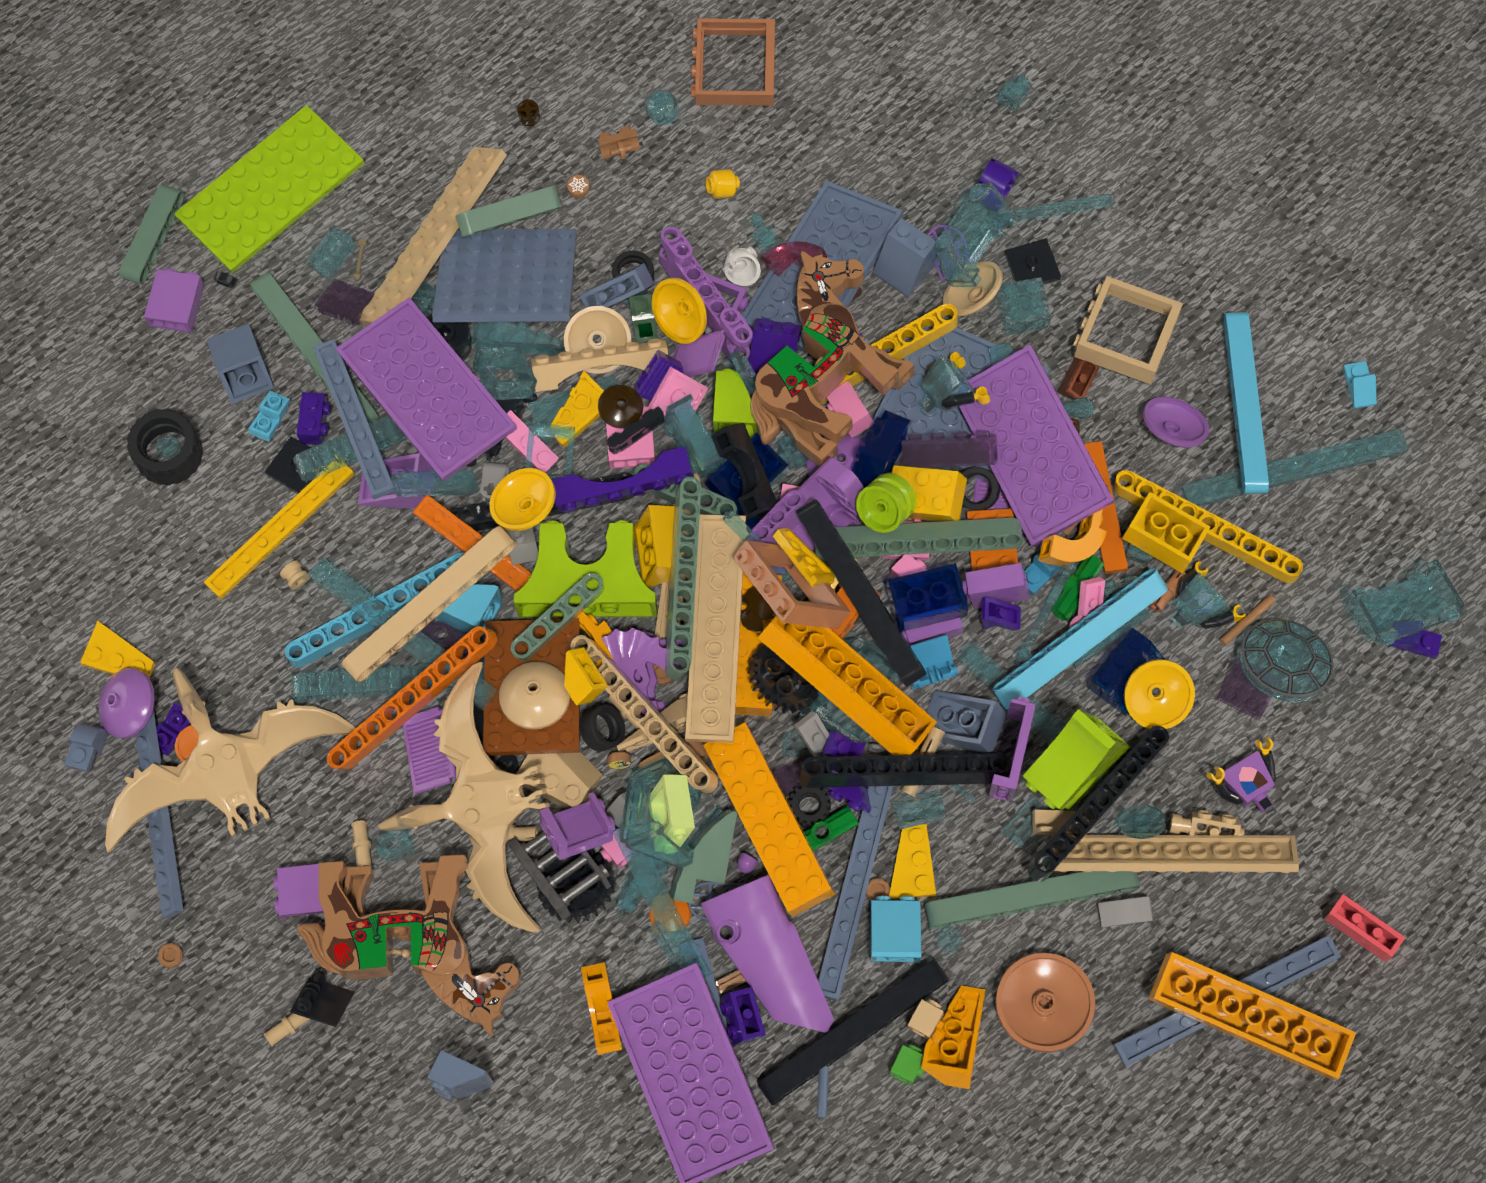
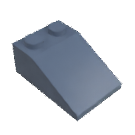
M934 691L927 713L937 721L934 727L945 732L941 742L980 754L993 753L1007 714L996 701L941 691Z

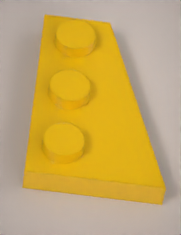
M788 527L778 529L775 532L773 538L811 587L831 582L835 578L833 571Z

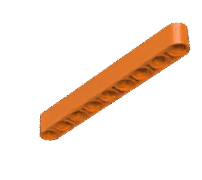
M480 626L469 631L333 747L327 755L328 764L332 768L341 770L353 768L472 665L492 650L497 643L496 633L491 629ZM483 633H485L486 640L483 644H481L480 637ZM467 648L468 656L463 659L462 653ZM449 663L450 671L446 674L445 666ZM431 678L433 684L432 687L428 689L427 682ZM411 694H414L415 700L410 704L409 698ZM396 708L397 716L393 719L392 711ZM379 724V732L375 734V725ZM359 739H361L362 745H361V747L358 749V748H357V741H358ZM343 753L344 761L342 764H340L339 758L340 755Z

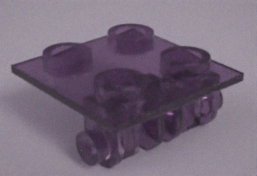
M334 279L315 303V306L318 307V310L323 315L326 314L335 319L339 315L340 321H343L345 318V322L359 325L361 323L359 321L361 316L359 315L374 297L375 293Z
M1237 658L1217 700L1260 721L1274 691L1259 683L1247 669L1244 660ZM1250 664L1251 668L1257 675L1263 671L1262 669ZM1266 673L1261 678L1274 688H1277L1281 680L1270 673Z

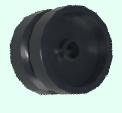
M432 313L426 318L462 361L466 360L471 353L473 345L468 322H433Z

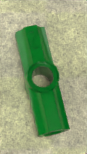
M1091 555L1082 561L1075 574L1072 573L1062 590V594L1051 610L1055 617L1067 622L1071 619L1079 606L1081 581L1097 578L1104 567V563L1100 558Z
M847 806L824 821L815 823L804 834L813 851H816L823 846L830 845L834 839L858 826L859 823ZM822 828L829 831V835L825 839H818L816 837L817 831Z

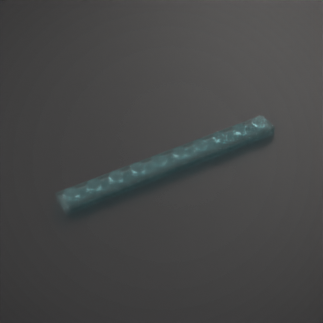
M1398 429L1267 463L1269 488L1407 453L1408 446L1402 430ZM1240 471L1186 484L1181 488L1185 500L1199 507L1246 495L1243 494Z
M324 558L308 573L311 580L377 630L396 614V612ZM421 631L401 647V649L426 668L446 652V650ZM449 663L445 666L446 674L450 671ZM480 676L476 684L473 704L484 710L498 691ZM457 678L452 684H450L452 688L455 686L459 678Z

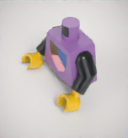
M1266 736V744L1263 747L1260 740L1257 739L1255 741L1256 747L1262 750L1260 753L1258 751L1254 752L1225 771L1214 766L1213 768L1216 770L1215 776L1210 772L1206 773V777L1214 781V786L1222 799L1235 805H1241L1243 808L1254 802L1261 813L1273 806V803L1266 794L1275 786L1274 782L1276 781L1275 763L1271 751L1273 741Z

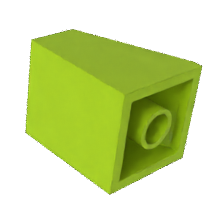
M732 369L716 371L713 414L714 433L726 426L744 423L751 440L760 441L759 429L751 413V398L740 372Z

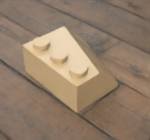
M581 752L528 754L516 773L522 774L530 767L541 766V770L536 771L528 779H544V783L540 785L524 784L523 787L532 792L546 790L547 794L541 796L566 810L588 802L589 793L594 792L603 776Z

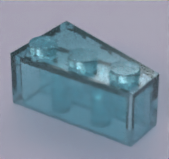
M689 394L667 406L663 428L669 437L672 436L675 440L676 448L686 446L690 455L693 473H696L699 479H702L723 467L725 458L719 456L711 437L713 434L712 432L708 433L701 421L705 419L701 413L696 414L691 405L694 399Z

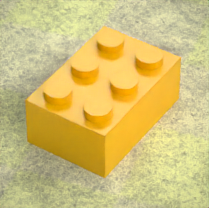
M893 466L892 474H897L906 479L913 487L916 495V508L908 518L940 522L960 520L967 478L959 471Z
M1149 492L1122 539L1183 574L1209 531L1210 526Z

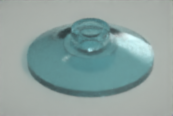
M1136 805L1123 810L1118 816L1117 823L1119 830L1126 836L1135 839H1148L1159 835L1165 829L1166 818L1155 807Z

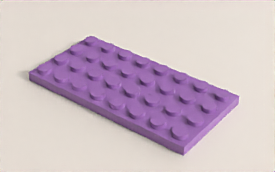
M410 297L335 348L344 362L442 482L517 430L516 424Z
M1031 345L961 384L959 394L967 392L976 393L979 387H985L988 395H990V402L988 404L982 405L978 400H975L974 403L959 407L1017 519L1021 522L1022 529L1032 547L1041 544L1044 538L1054 534L1057 535L1115 502Z
M698 963L607 1002L680 1183H698L775 1149Z

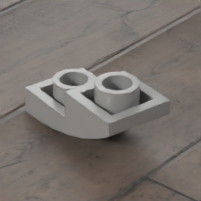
M1150 896L1098 903L1102 927L1154 921Z

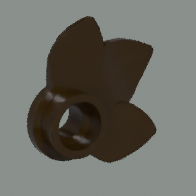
M756 587L749 589L744 596L742 595L741 605L747 607L746 610L741 611L743 627L752 632H762V621L773 618L776 615Z

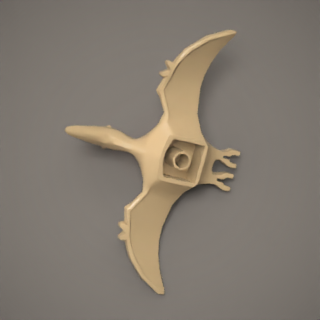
M478 662L472 665L458 679L445 701L441 718L434 720L435 724L439 726L434 733V736L440 737L439 751L456 766V781L450 796L442 804L409 805V808L382 821L378 828L383 831L404 830L408 828L417 829L419 826L441 819L453 821L469 836L473 845V850L467 864L468 868L465 870L471 880L467 884V888L474 890L472 899L480 898L490 912L511 926L530 932H539L541 930L540 927L523 909L510 885L506 870L505 844L511 826L521 813L529 808L545 809L550 807L549 803H533L541 795L547 794V791L538 790L528 797H525L523 794L524 784L540 785L544 783V779H528L536 771H540L541 766L530 767L522 774H513L501 770L485 753L475 728L473 716L475 688L483 667V663Z
M175 668L173 670V678L182 705V714L186 715L188 721L198 733L196 746L189 757L177 767L152 763L143 772L136 768L134 778L125 777V781L128 784L116 798L107 821L105 841L107 852H111L121 838L145 816L160 808L182 801H207L218 807L227 817L228 830L232 837L236 836L233 819L236 820L238 825L242 826L244 831L248 830L246 823L236 811L242 805L249 807L250 818L254 826L258 825L255 808L258 809L260 814L264 815L266 820H270L267 810L259 804L257 799L258 778L269 762L302 741L319 736L349 735L356 729L355 726L339 715L318 707L294 705V701L291 699L287 706L277 702V709L263 711L251 732L242 734L221 733L211 727L205 702L201 700L185 674L179 668Z

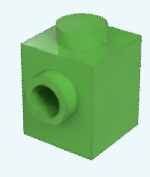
M909 1044L908 1047L903 1045L890 1071V1076L912 1086L916 1076L921 1078L924 1070L921 1069L924 1056L921 1054L922 1050L914 1045Z

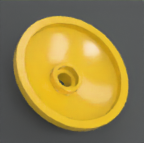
M668 278L661 281L655 287L652 295V311L659 328L667 337L677 343L689 344L696 341L704 333L707 323L706 308L700 294L691 284L680 278Z
M523 468L505 476L493 490L490 498V513L495 522L506 530L523 531L539 524L551 511L556 496L555 486L550 477L539 469Z
M1163 659L1148 661L1136 668L1128 678L1124 689V702L1129 715L1138 724L1148 729L1157 725L1165 729L1176 726L1189 714L1195 698L1194 684L1188 672L1177 663ZM1154 688L1159 689V692L1156 695H1152V690Z

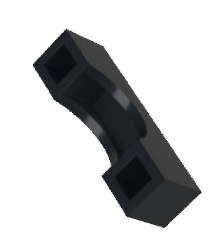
M745 424L726 426L711 435L719 456L730 461L741 476L743 490L738 501L746 516V520L763 517L778 503Z

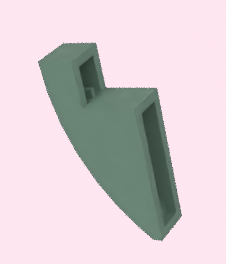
M725 811L697 836L677 869L669 895L670 899L692 903L696 879L725 884L737 817L736 811Z

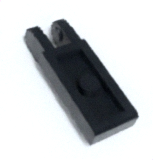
M658 406L654 410L649 409L640 420L629 423L622 433H613L607 440L609 451L614 455L620 454V452L663 424L665 418L661 408Z

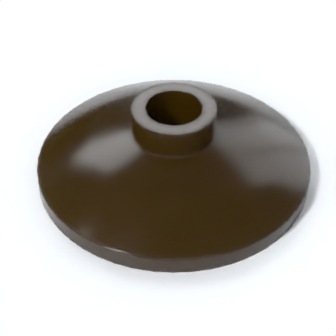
M614 385L607 388L601 394L598 401V412L605 423L614 428L623 429L629 423L637 422L641 418L643 401L639 393L633 388L626 385ZM624 401L626 405L621 407L617 402Z

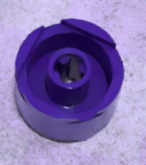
M991 158L971 197L993 209L1000 210L1019 172Z

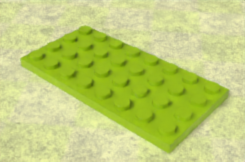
M306 105L182 206L174 215L231 273H234L365 164V162Z

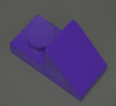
M986 596L982 597L983 629L995 626L1012 631L1020 629L1021 607Z
M1423 623L1395 624L1389 646L1436 659L1442 635L1422 630Z
M830 731L823 754L828 757L862 756L866 743L853 742L836 731Z

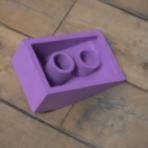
M420 453L383 459L395 492L374 500L362 472L358 505L416 508L426 495L431 497L434 471Z

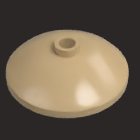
M990 261L979 262L967 267L948 285L943 296V305H953L957 310L958 316H967L980 311L999 292L1003 280L1002 270L996 263Z
M590 306L578 311L570 319L564 332L565 351L577 353L586 348L594 350L603 349L607 345L625 346V344L631 342V332L625 319L615 310L605 306ZM596 334L601 336V341L598 343L593 341V336ZM602 365L584 369L583 371L601 374L610 372L620 365Z
M529 662L514 668L504 678L499 691V702L504 715L513 724L525 729H542L553 725L562 718L570 704L571 698L564 687L565 675L555 666L544 662ZM533 686L537 687L536 691H530L529 689Z

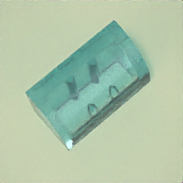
M332 226L308 257L307 261L320 276L331 282L356 247L350 235Z
M938 790L918 794L915 797L910 796L891 801L895 819L900 830L947 818L942 795Z

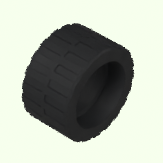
M156 409L138 418L130 428V433L127 436V450L139 472L148 481L166 486L179 484L190 478L197 471L202 461V443L191 422H189L187 417L181 415L180 412L170 409ZM174 432L185 437L183 448L174 458L164 462H154L146 459V449L149 443L158 435Z

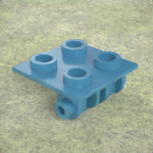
M947 634L910 645L927 672V675L911 684L912 690L920 689L923 686L935 684V682H941L948 678H955L956 674H958V669L953 663Z

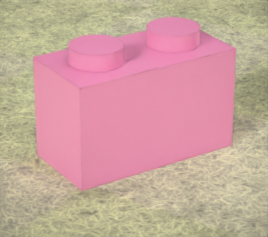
M849 381L837 387L827 397L830 403L826 406L830 411L847 414L852 418L853 429L849 432L851 438L875 424Z

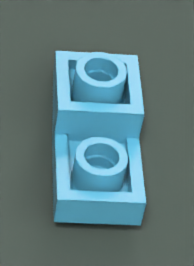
M269 391L259 406V414L248 428L249 434L270 442L286 413L290 398Z

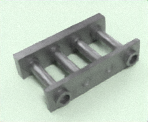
M553 810L551 813H552V815H553V814H556L557 812H556L555 810ZM542 832L527 844L523 843L520 845L516 838L509 841L507 844L515 857L562 920L571 915L567 908L570 905L569 902L600 880L607 889L611 887L607 880V877L610 876L608 871L602 864L597 866L587 851L581 852L580 857L552 877L548 876L545 878L542 874L545 871L544 868L558 859L554 850L540 860L532 861L529 857L532 855V851L548 841L545 833ZM585 864H588L594 871L564 894L562 892L560 894L555 892L554 889L557 888V884Z

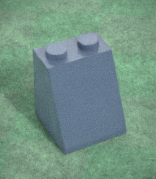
M901 218L888 233L873 274L909 298L935 267L938 242Z
M249 324L206 339L217 372L232 404L274 388Z

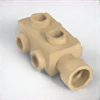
M1199 810L1198 813L1192 812L1190 819L1182 818V815L1172 814L1169 833L1179 834L1183 832L1187 833V835H1244L1245 831L1244 828H1241L1240 820L1235 816L1223 814L1220 817L1212 815L1211 812ZM1202 823L1206 824V826L1204 828H1199L1197 824ZM1221 828H1230V830L1228 832H1222Z

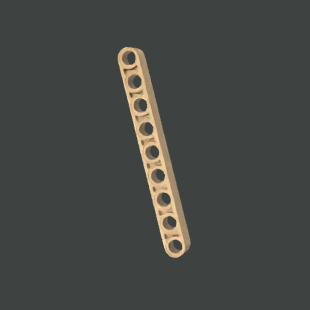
M501 526L491 530L342 661V666L356 682L359 683L365 680L515 548L516 542Z
M583 635L576 636L571 641V650L582 648L587 643L586 652L595 666L602 659V665L598 670L608 685L605 690L681 775H687V781L692 787L704 793L713 792L718 785V778L595 641ZM617 675L616 683L611 685V679ZM632 692L631 699L626 702V695ZM646 708L647 713L645 717L640 718L641 711ZM661 725V732L658 735H655V729L657 728V726ZM676 741L677 747L673 752H671L670 746L673 742ZM691 758L692 765L690 766V768L686 769L685 763L688 759ZM707 775V783L701 786V778Z

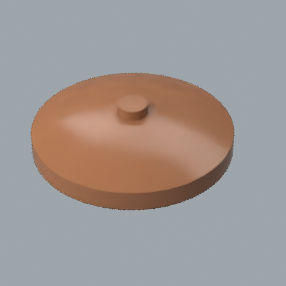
M1036 953L1019 959L1005 972L996 993V1011L1003 1029L1016 1043L1032 1051L1051 1053L1064 1050L1074 1045L1083 1037L1093 1020L1095 995L1088 977L1074 962L1057 954Z

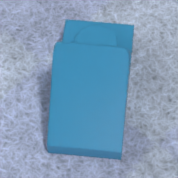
M1040 553L1034 557L1033 563L1025 570L1029 593L1033 596L1063 567L1038 561Z

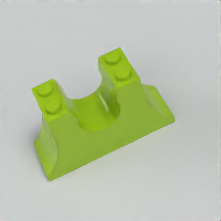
M625 520L609 523L605 537L607 543L605 554L600 560L589 565L578 564L569 558L570 550L563 523L558 521L540 523L539 552L534 571L527 583L514 594V605L518 618H539L584 576L590 573L601 577L604 583V591L583 611L586 615L591 614L593 617H657L656 594L644 584L635 566V533L633 523ZM591 580L587 584L589 591H595L599 587V582L596 580ZM573 596L569 601V605L572 607L579 606L582 601L581 597ZM556 612L552 617H564V614Z
M1078 709L1055 740L1023 775L1027 780L1025 785L1034 793L1037 791L1045 796L1043 801L1053 810L1057 807L1063 811L1065 808L1072 811L1093 786L1132 747L1097 716Z

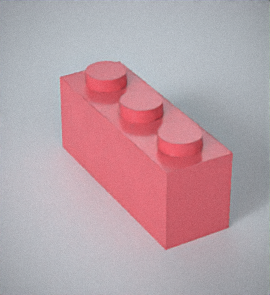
M1344 894L1337 900L1324 919L1385 963L1393 957L1406 938Z

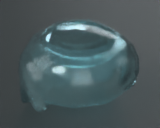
M659 90L652 93L646 99V113L655 124L667 125L674 122L679 116V105L672 93Z

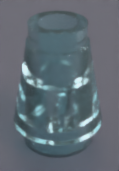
M1083 397L1062 402L1070 417L1088 419V417H1093L1094 415L1093 399Z

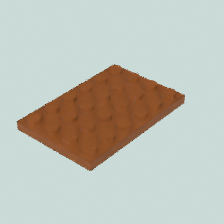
M575 618L528 661H520L515 658L511 652V644L536 620L485 621V628L493 630L497 635L495 647L485 655L483 749L488 756L580 753V705L576 706L572 699H570L569 707L562 718L553 725L542 729H525L513 724L504 715L499 702V691L504 678L519 665L529 662H544L555 666L565 675L566 652L571 650V641L580 635L579 618ZM552 619L554 623H560L563 620ZM538 628L534 632L536 639H542L546 635L545 628ZM520 644L516 650L517 654H526L529 647L527 644ZM533 686L529 690L536 691L537 687Z

